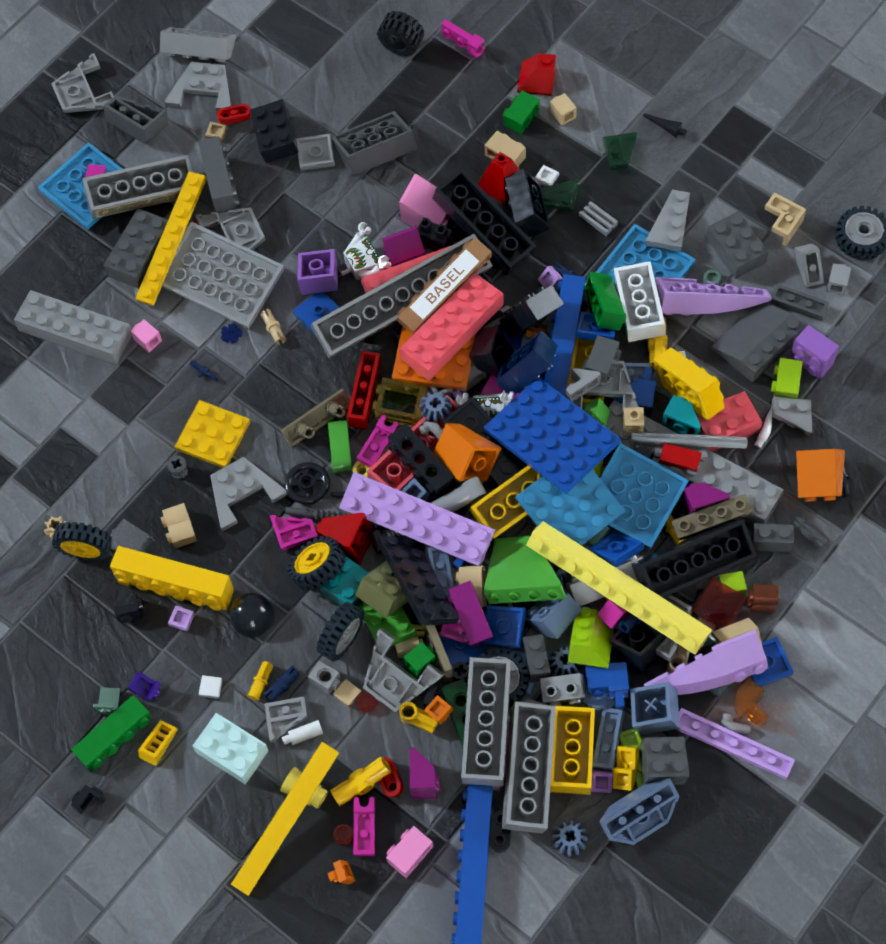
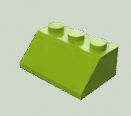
M581 607V612L574 619L568 662L608 668L612 647L609 639L614 634V627L611 629L597 615L599 612L596 609Z

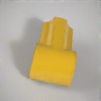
M405 702L400 706V719L404 724H411L433 734L438 722L431 718L424 710L416 707L411 702ZM410 709L414 714L411 717H406L403 715V712Z

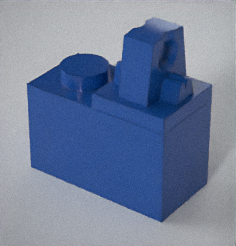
M645 367L644 376H639L637 382H633V379H630L637 405L644 407V410L652 411L656 387V378H651V367ZM615 397L617 402L623 404L622 397Z
M626 662L609 663L608 668L586 665L587 695L600 697L608 694L610 699L615 700L616 709H624V698H628L629 693Z

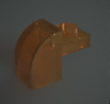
M751 678L746 680L738 689L734 700V710L739 719L746 714L752 724L758 725L761 728L767 723L769 716L756 704L763 698L765 691Z

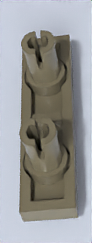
M340 389L280 430L289 446L293 447L305 438H312L315 431L335 417H343L345 410L349 408L350 399L345 391Z
M745 493L672 521V525L680 541L753 513V510Z

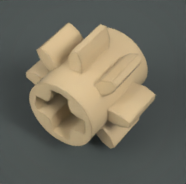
M51 516V519L44 523L47 527L44 530L45 534H50L49 537L53 540L56 526L67 521H63L61 516L58 518Z

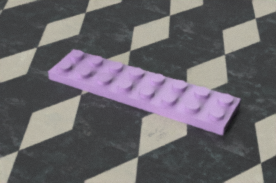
M353 472L339 507L352 514L365 513L369 521L477 566H481L495 532V529Z

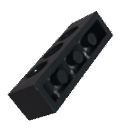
M406 423L388 436L389 450L393 454L397 453L401 463L406 468L409 467L412 470L414 478L424 483V487L429 491L430 495L433 494L436 498H439L455 485L453 474ZM405 447H412L410 450H404ZM418 460H423V461H424V462L421 463V464L416 463V461H418ZM431 473L436 474L435 477H429L428 475Z

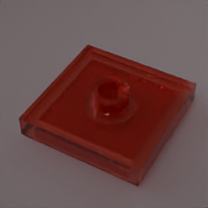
M712 577L692 611L717 627L723 628L731 625L747 597Z

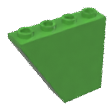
M530 536L495 538L483 590L489 604L566 599L562 584L548 560L526 546Z

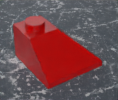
M539 53L523 61L517 92L524 91L528 94L552 96L556 72V55Z

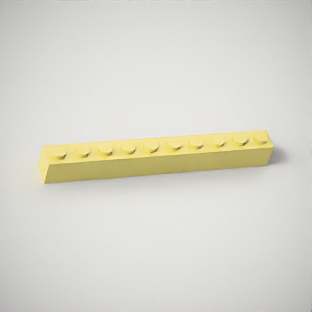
M544 521L533 530L526 546L696 655L704 645L712 629Z

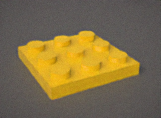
M199 400L174 446L175 450L224 468L229 465L251 423L250 419Z

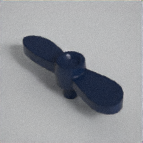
M190 361L189 364L199 371L197 375L199 378L206 375L210 379L218 381V378L211 374L206 366L202 367L196 361Z

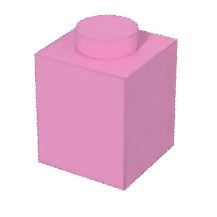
M144 319L131 330L134 341L148 353L162 342L159 331Z

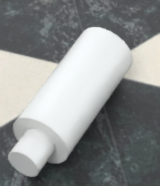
M319 720L288 731L289 735L283 736L282 740L284 745L291 742L292 745L322 735L323 731Z

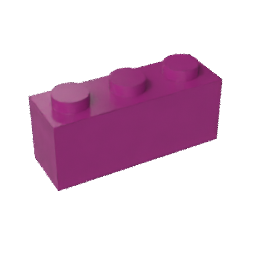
M471 580L448 589L450 595H447L448 601L451 602L452 606H455L459 616L457 623L458 625L462 624L465 631L461 633L465 644L469 643L471 647L494 639Z

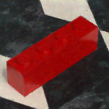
M361 352L347 413L349 427L366 430L368 428L382 365L380 353Z

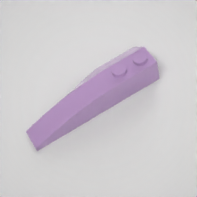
M655 278L662 313L665 315H672L674 313L689 316L690 314L729 312L756 306L772 299L766 289L742 286L739 289L732 284H725L722 287L715 285L711 281H707V284L697 283V279Z
M752 630L713 646L712 652L704 656L700 653L695 656V661L690 664L682 663L676 666L677 668L673 673L665 672L645 683L644 686L669 682L677 690L678 695L691 694L714 689L733 682H740L751 675L761 674L769 668L756 630Z

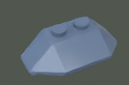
M669 778L644 784L610 805L599 823L608 840L634 845L669 823L679 795Z

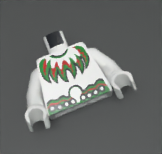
M361 222L358 225L359 232L356 233L343 253L345 263L338 266L342 276L351 272L355 279L359 280L365 276L382 271L384 268H391L392 264L387 261L389 257L385 255L379 257L368 237L364 236L371 233L370 227H366L364 230L367 225L365 222Z
M503 390L502 394L475 395L473 398L493 419L513 400L514 392L510 391L508 394ZM464 393L463 398L457 395L456 404L461 406L468 400V394Z

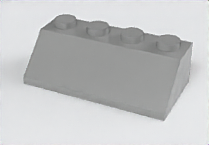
M169 27L160 31V52L165 53L166 56L180 54L183 58L198 56L200 60L215 58L217 62H225V60L231 58L236 34Z

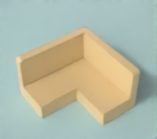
M774 192L766 203L765 210L778 216L771 231L784 237L782 245L786 246L804 221L806 209Z

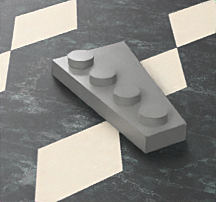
M672 189L645 241L646 246L681 252L690 197L689 192Z

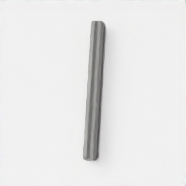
M632 432L631 442L634 444L636 442L656 445L667 443L678 446L745 449L748 443L746 437Z

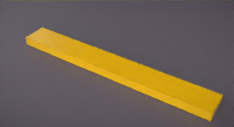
M321 742L232 881V886L246 895H250L338 757V751Z

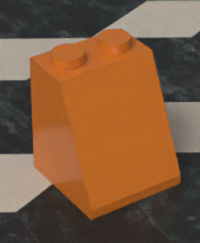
M446 423L433 454L457 480L467 481L473 477H479L480 481H487L501 451V447L461 424Z
M845 450L796 451L798 498H804L805 502L816 501V497H824V501L836 500V496H842Z

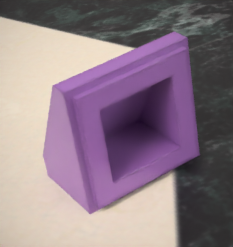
M592 768L591 792L612 793L613 771Z

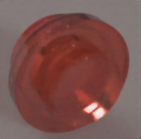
M368 692L360 694L356 700L357 708L364 713L371 712L376 707V698Z
M346 824L337 826L333 832L335 842L339 845L351 843L354 838L353 829Z

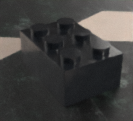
M283 99L250 109L259 150L265 163L299 152L289 110Z
M525 169L505 177V189L510 199L508 203L513 212L512 221L531 237L551 229L541 184Z
M552 285L546 289L542 286L503 312L505 316L499 321L512 339L564 303Z

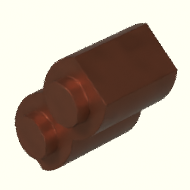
M753 584V588H749V596H747V608H750V612L775 613L779 601V585Z

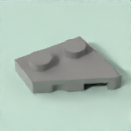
M773 397L772 417L785 422L792 428L797 427L805 431V435L810 436L812 434L811 400Z
M304 697L264 704L270 743L275 742L308 718Z

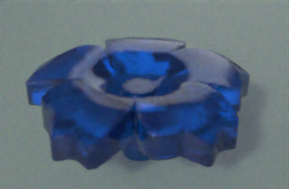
M235 323L229 324L228 327L223 326L221 328V339L227 343L229 341L232 344L236 343L239 340L238 337L242 336L243 331L237 328Z

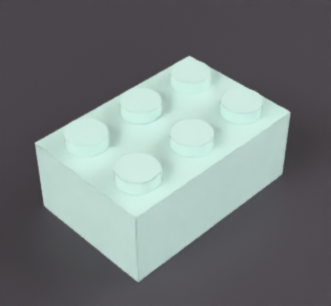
M215 713L193 744V748L198 755L245 785L269 752L265 743Z

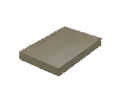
M435 625L424 626V633L428 643L436 652L435 658L437 659L438 668L445 674L443 680L445 684L452 683V667Z

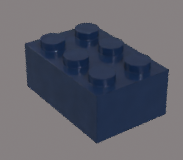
M541 330L503 362L496 383L508 394L510 391L514 392L513 396L517 393L520 394L530 382L537 381L541 373H546L552 368V362L556 356L555 352L558 345Z

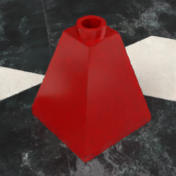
M499 152L489 164L478 186L485 193L506 205L510 199L505 189V177L520 171V169L510 157Z
M365 513L322 518V521L316 525V532L319 536L333 538L342 548L345 556L356 564H361L371 543L368 535L375 531L370 521L367 520Z

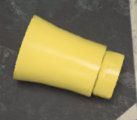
M294 767L290 771L280 792L289 794L302 774L299 769ZM319 785L308 805L318 809L325 800L328 791Z

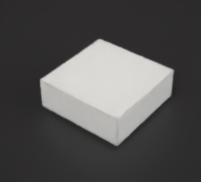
M543 165L535 179L541 185L550 189L558 178L559 172Z
M202 675L199 696L219 699L223 679Z

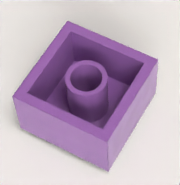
M334 249L298 253L297 281L302 295L338 291V261Z
M808 325L795 339L790 358L803 361L802 367L808 370L812 376H817L821 379L833 366L839 345Z

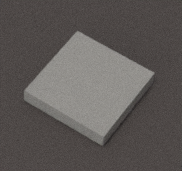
M330 134L296 139L300 171L335 166Z

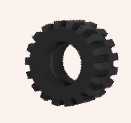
M391 11V13H387L377 30V38L392 53L400 56H412L420 45L425 32L422 29V25L411 15L400 11Z

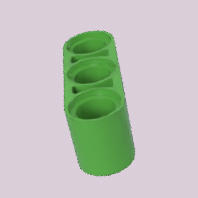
M347 420L328 422L333 473L352 471Z

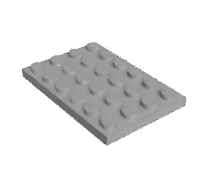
M191 222L182 237L162 287L250 329L285 267L272 259Z

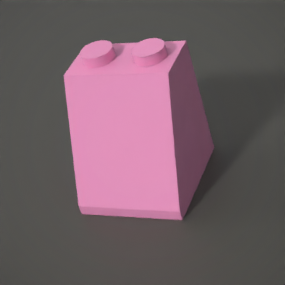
M414 174L399 201L401 222L418 228L420 222L425 217L433 223L443 224L448 228L450 216L432 199L435 189L438 187L419 175Z

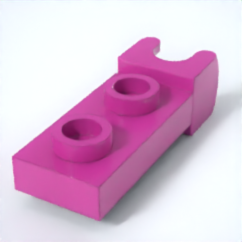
M446 19L441 23L442 35L446 39L454 41L459 47L467 49L468 54L478 58L484 52L485 48L481 45L485 42L483 38L476 34H469Z
M382 415L357 456L356 461L368 467L376 463L389 444L388 436L399 428L398 422H394L392 426L388 427L385 425L386 416Z
M358 797L354 798V856H375L376 804L374 797L369 798V804L366 807L360 806Z

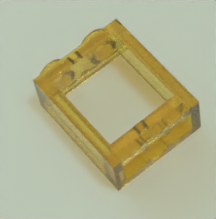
M383 378L382 384H378L376 389V395H379L378 401L374 400L372 411L375 412L374 419L379 420L382 415H385V421L398 422L401 425L406 423L408 426L413 427L421 420L419 405L422 403V397H426L427 386ZM385 390L418 396L414 414L382 408Z

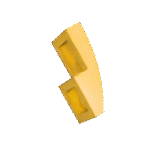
M617 746V767L613 768V789L633 790L638 768L639 747Z

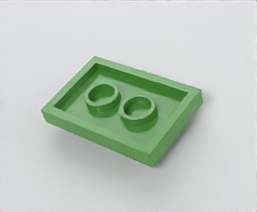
M365 602L356 605L364 611L365 618L363 622L375 643L377 632L380 628H383L396 638L391 646L416 636V631L402 607L385 618Z

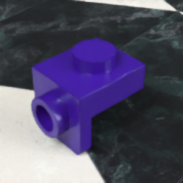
M137 671L127 689L143 700L149 701L158 696L161 690L159 688L161 682H155L140 671Z

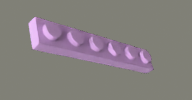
M683 708L679 711L680 729L676 730L785 780L787 779L795 759Z

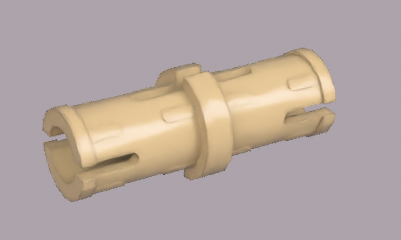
M266 309L267 314L263 310L260 316L266 324L267 332L271 333L277 345H280L279 340L281 343H284L286 337L280 329L279 321L275 320L270 309Z

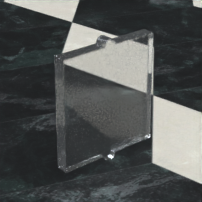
M123 518L119 525L112 529L110 534L112 536L111 549L116 551L118 546L142 551V547L148 541L150 535Z

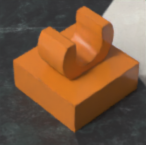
M438 695L424 709L440 725L443 721L447 720L450 716L449 714L454 710L452 706Z
M338 860L333 863L335 870L328 873L330 882L334 881L335 883L339 882L347 885L355 882L349 862Z

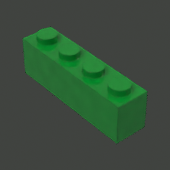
M589 272L585 283V291L598 327L620 331L622 324L626 321V313L623 310L611 275Z
M132 695L77 743L71 751L90 772L93 769L96 770L103 764V760L118 751L120 745L130 741L137 730L147 726L152 717L149 711Z

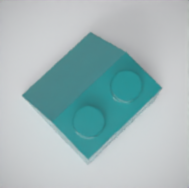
M673 395L664 412L662 425L678 434L699 435L701 425L691 402L684 397Z

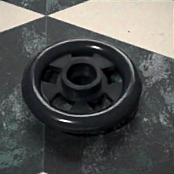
M304 462L294 466L287 473L284 487L287 495L293 501L304 505L314 504L323 499L330 487V478L322 466L312 462ZM310 470L317 472L315 477L308 474ZM300 472L302 476L299 480L295 479V475ZM317 481H322L321 488H316ZM306 482L311 483L309 486H304ZM296 485L301 490L297 493L293 490V487ZM313 491V496L305 497V493Z

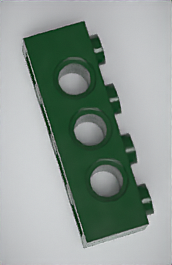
M464 679L441 687L445 702L454 709L450 716L462 748L464 745L465 724L463 721L466 717V705L460 707L456 703L460 700L467 702L468 685H466Z

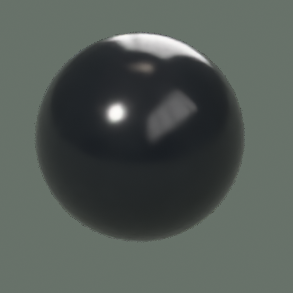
M246 593L239 596L233 602L230 609V621L233 628L246 637H256L264 634L271 627L274 620V610L270 601L258 593Z

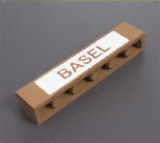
M476 237L472 241L468 240L463 245V250L459 254L455 253L446 267L443 266L436 274L437 277L433 281L430 279L424 285V290L420 294L416 293L412 297L411 303L407 307L401 308L398 312V322L412 335L492 257V252Z

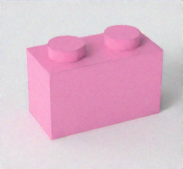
M415 826L411 830H405L400 837L401 841L397 845H392L386 853L388 855L386 857L387 862L405 878L411 874L433 848V842Z

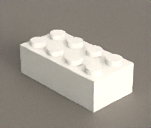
M651 262L614 268L617 293L619 294L623 310L626 313L624 325L628 342L664 336L665 322Z

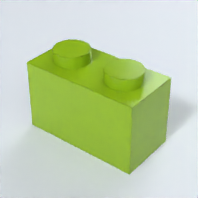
M780 358L779 364H775L773 375L777 377L776 381H772L771 392H774V397L797 399L803 361Z

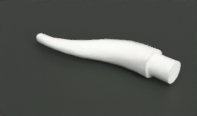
M772 407L754 444L758 448L763 446L771 433Z

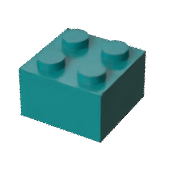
M345 557L346 561L343 563L344 567L340 569V574H335L336 578L334 580L330 579L328 585L324 583L323 588L320 589L322 594L339 606L345 602H350L356 606L363 602L355 595L362 578L369 574V572L348 557Z

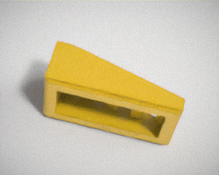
M160 720L139 748L140 759L156 766L174 738L178 728ZM162 729V730L168 732L169 734L166 735V734L160 732V730ZM156 737L163 739V742L156 739Z

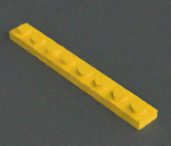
M188 172L135 298L137 302L154 306L207 180L205 175Z

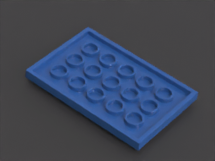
M541 378L531 382L484 426L486 433L565 495L621 442L620 437Z

